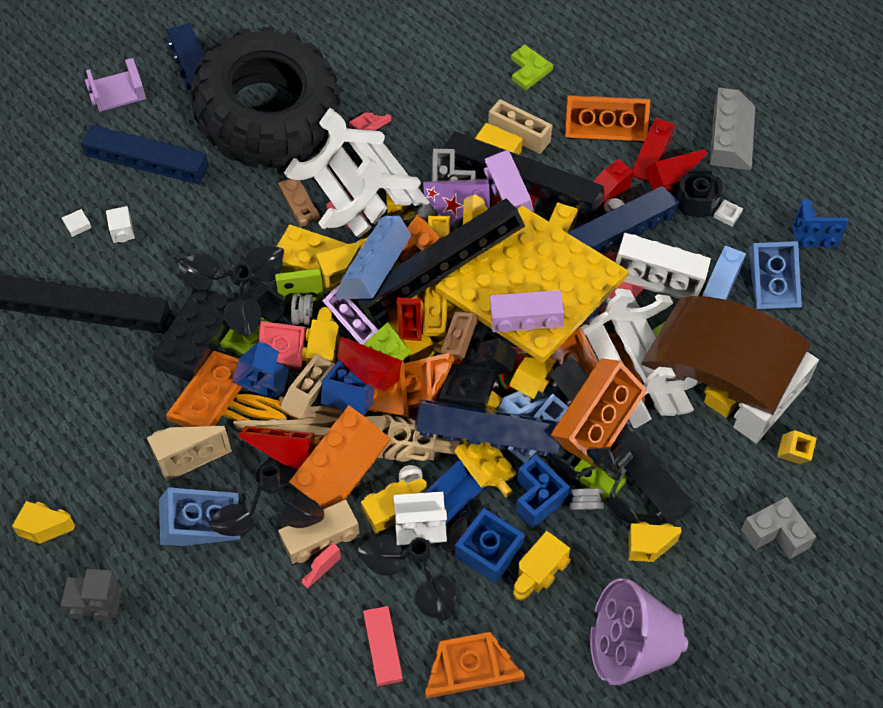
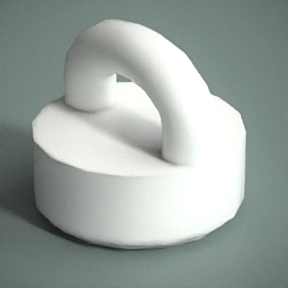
M407 465L399 472V482L404 480L407 484L413 480L422 479V471L417 466Z

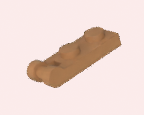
M289 178L278 182L279 189L300 228L306 226L308 222L320 221L318 210L314 207L300 180Z

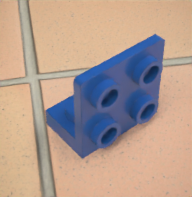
M802 200L792 225L794 241H798V246L805 248L813 246L838 247L849 223L848 218L815 217V209H812L811 200Z

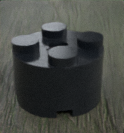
M694 168L689 170L686 175H683L676 197L682 214L693 217L713 215L718 207L723 190L722 180L719 176H714L712 171L705 168Z

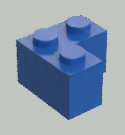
M258 342L238 359L232 383L264 397L275 399L284 391L289 368L277 362L278 350L272 348L269 344Z
M338 361L322 379L321 404L342 410L351 406L362 415H365L373 405L374 387L362 382L341 361Z
M537 455L518 469L517 482L527 492L517 500L516 513L533 529L568 500L570 487Z

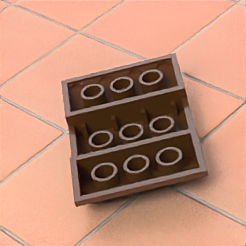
M688 296L680 298L643 358L641 365L656 370L658 367L672 368L676 375L674 378L682 381L686 377L692 378L728 392L729 399L773 415L804 359L810 343L792 328L754 308L720 298Z

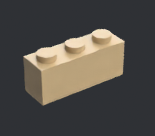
M501 99L489 111L488 124L523 138L522 146L541 154L551 142L552 124Z
M316 354L289 387L280 408L287 411L290 415L301 419L322 392V379L335 364Z
M346 500L324 509V519L317 524L305 528L286 526L278 530L281 542L292 564L306 562L312 555L320 551L323 552L331 544H337L342 541L349 542L359 534L358 522Z

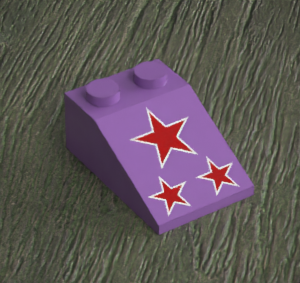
M487 179L423 182L424 196L430 202L429 204L436 209L438 216H450V226H452L456 219L463 217V204L467 196L476 194L485 201L487 209L490 208L489 182Z

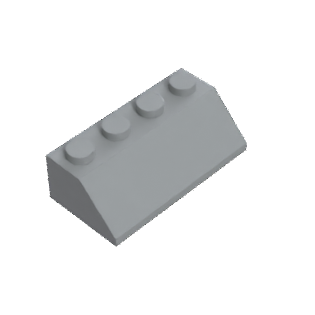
M718 88L714 104L710 165L751 170L755 105L739 90Z

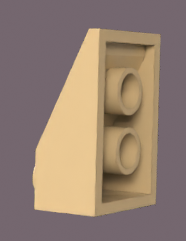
M224 426L170 427L165 430H159L152 436L147 437L154 458L166 482L232 452Z

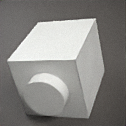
M128 207L106 210L113 243L135 239Z

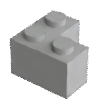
M433 149L432 181L475 180V171L454 170L455 149Z
M787 497L747 517L741 529L755 550L775 539L789 559L808 550L816 538Z

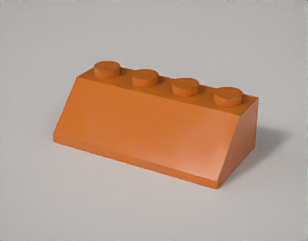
M567 95L565 137L645 141L648 134L650 99Z
M601 358L551 433V436L564 449L592 466L597 467L590 460L587 449L590 447H611L647 389L621 361Z
M348 406L289 482L304 495L315 500L323 509L331 507L348 497L391 441V438L358 411Z

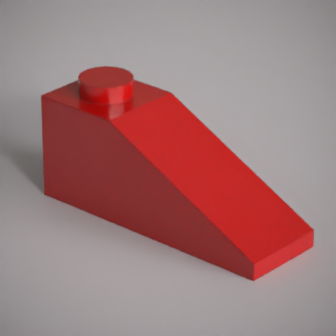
M655 118L633 168L634 178L650 183L645 169L653 163L662 160L672 141L675 124Z
M706 149L657 161L647 167L645 171L652 190L661 186L668 192L675 189L674 185L680 182L681 177L693 169L707 154Z
M620 159L605 168L593 181L604 186V200L597 211L604 207L608 199L616 198L631 187L634 171ZM582 215L586 220L589 218V216Z
M397 297L399 336H401L402 340L422 341L424 305L422 300Z
M340 338L337 359L362 382L385 392L399 381L402 360L347 338Z
M245 426L239 432V438L280 463L290 465L294 469H299L314 450L315 433L255 426Z

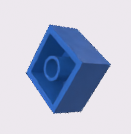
M483 508L456 543L455 558L496 584L523 548L525 534Z

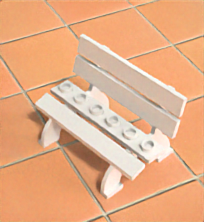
M332 108L328 109L319 122L322 128L328 130L327 141L318 149L320 153L315 152L304 162H299L298 159L294 158L284 172L287 178L293 180H304L314 176L336 207V209L329 208L319 221V225L323 229L348 224L355 236L359 238L372 228L361 212L363 211L372 224H376L387 209V206L376 193L379 188H384L396 205H410L412 203L413 205L420 206L430 203L418 188L421 183L417 177H410L384 145L385 136L382 132L347 129L343 118ZM344 141L349 142L363 160L359 168L343 149L342 144ZM328 164L353 196V201L327 166Z
M616 289V296L613 299L607 298L603 304L605 312L599 316L597 314L590 325L582 323V327H578L582 328L584 334L587 335L599 361L601 358L622 362L603 325L607 321L612 320L615 332L623 341L624 349L630 355L634 368L640 374L644 382L643 386L647 389L644 396L648 393L651 395L654 407L660 415L675 416L676 414L681 415L694 411L684 390L700 384V381L689 377L684 381L674 378L676 375L672 368L658 367L656 370L641 365L643 358L656 339L646 319L657 315L671 306L673 301L670 296L658 294L655 296L657 301L640 308L630 290ZM642 399L629 418L633 428H638L652 419Z

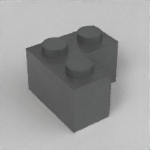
M86 569L85 578L67 577L61 607L66 615L74 619H82L83 616H93L94 619L102 621L108 620V617L116 618L122 589L112 570Z

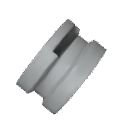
M293 294L291 307L292 324L299 325V323H304L307 326H311L313 317L312 294H306L305 296Z
M603 489L569 490V494L575 496L572 497L570 510L604 509V503L601 502V497H599V494L603 493Z

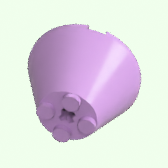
M616 579L604 589L594 611L598 612L596 627H591L590 635L593 664L598 676L602 680H606L610 685H622L673 665L678 660L681 652L687 650L688 639L684 636V627L680 614L674 613L629 579Z

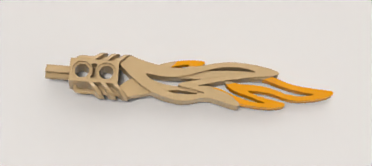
M238 394L236 395L237 401L260 410L246 407L235 401L231 402L229 408L254 418L277 421L250 420L226 409L222 416L233 420L234 427L238 431H241L245 426L315 433L314 447H317L345 410L334 409L327 405L310 407L304 416L299 419L280 408L285 397H279V401L264 396ZM269 406H272V407H274V408H276V409H278V410H280V411H282V412L288 414L289 416H291V417H293V418H295V419H297V420H287V418L285 417V415H284L283 413H281V412H279V411H277V410H275V409H273V408H271V407H269ZM388 414L366 417L381 431H388L387 436L391 438V441L378 458L396 459L400 462H406L411 459L420 461L434 460L435 452L456 455L454 451L460 445V441L438 438L437 434H434L433 437L419 435V432L415 430V421L412 418H406L407 422H405L400 416H395L394 420ZM422 441L428 442L427 444H420Z

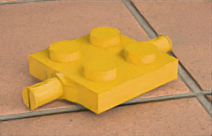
M461 439L464 444L458 445L454 452L480 487L495 486L498 487L505 498L510 496L513 490L507 485L506 481L513 480L517 472L499 449L491 447L490 443L481 442L480 445L467 443V439Z

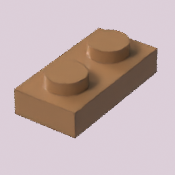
M454 313L440 352L441 354L451 353L454 358L464 359L478 319L474 313Z

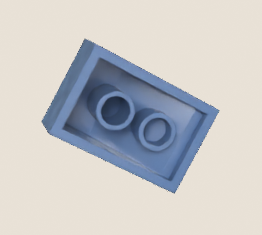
M798 241L753 243L749 247V262L756 309L801 308Z
M167 488L159 498L160 545L186 546L239 540L241 536H225L215 532L209 527L208 523L224 506L239 504L238 493Z

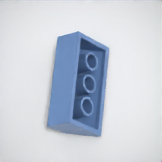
M384 216L378 221L373 232L368 236L367 241L342 278L336 293L337 299H367L374 297L412 236L400 216Z

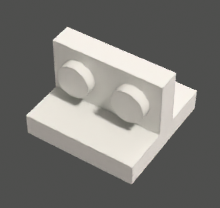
M443 492L394 495L397 545H408L417 537L429 540L431 543L447 542L445 523L447 515L446 510H444Z

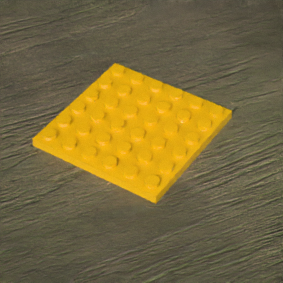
M520 206L518 212L525 224L524 228L447 275L435 287L438 294L465 312L474 313L478 317L477 320L491 329V295L561 290L564 309L563 327L497 332L544 363L628 277L629 271L526 207Z

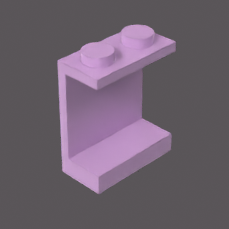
M133 58L125 60L128 68L127 72L93 80L90 69L86 70L88 79H85L88 91H93L89 95L92 104H97L99 112L146 99Z

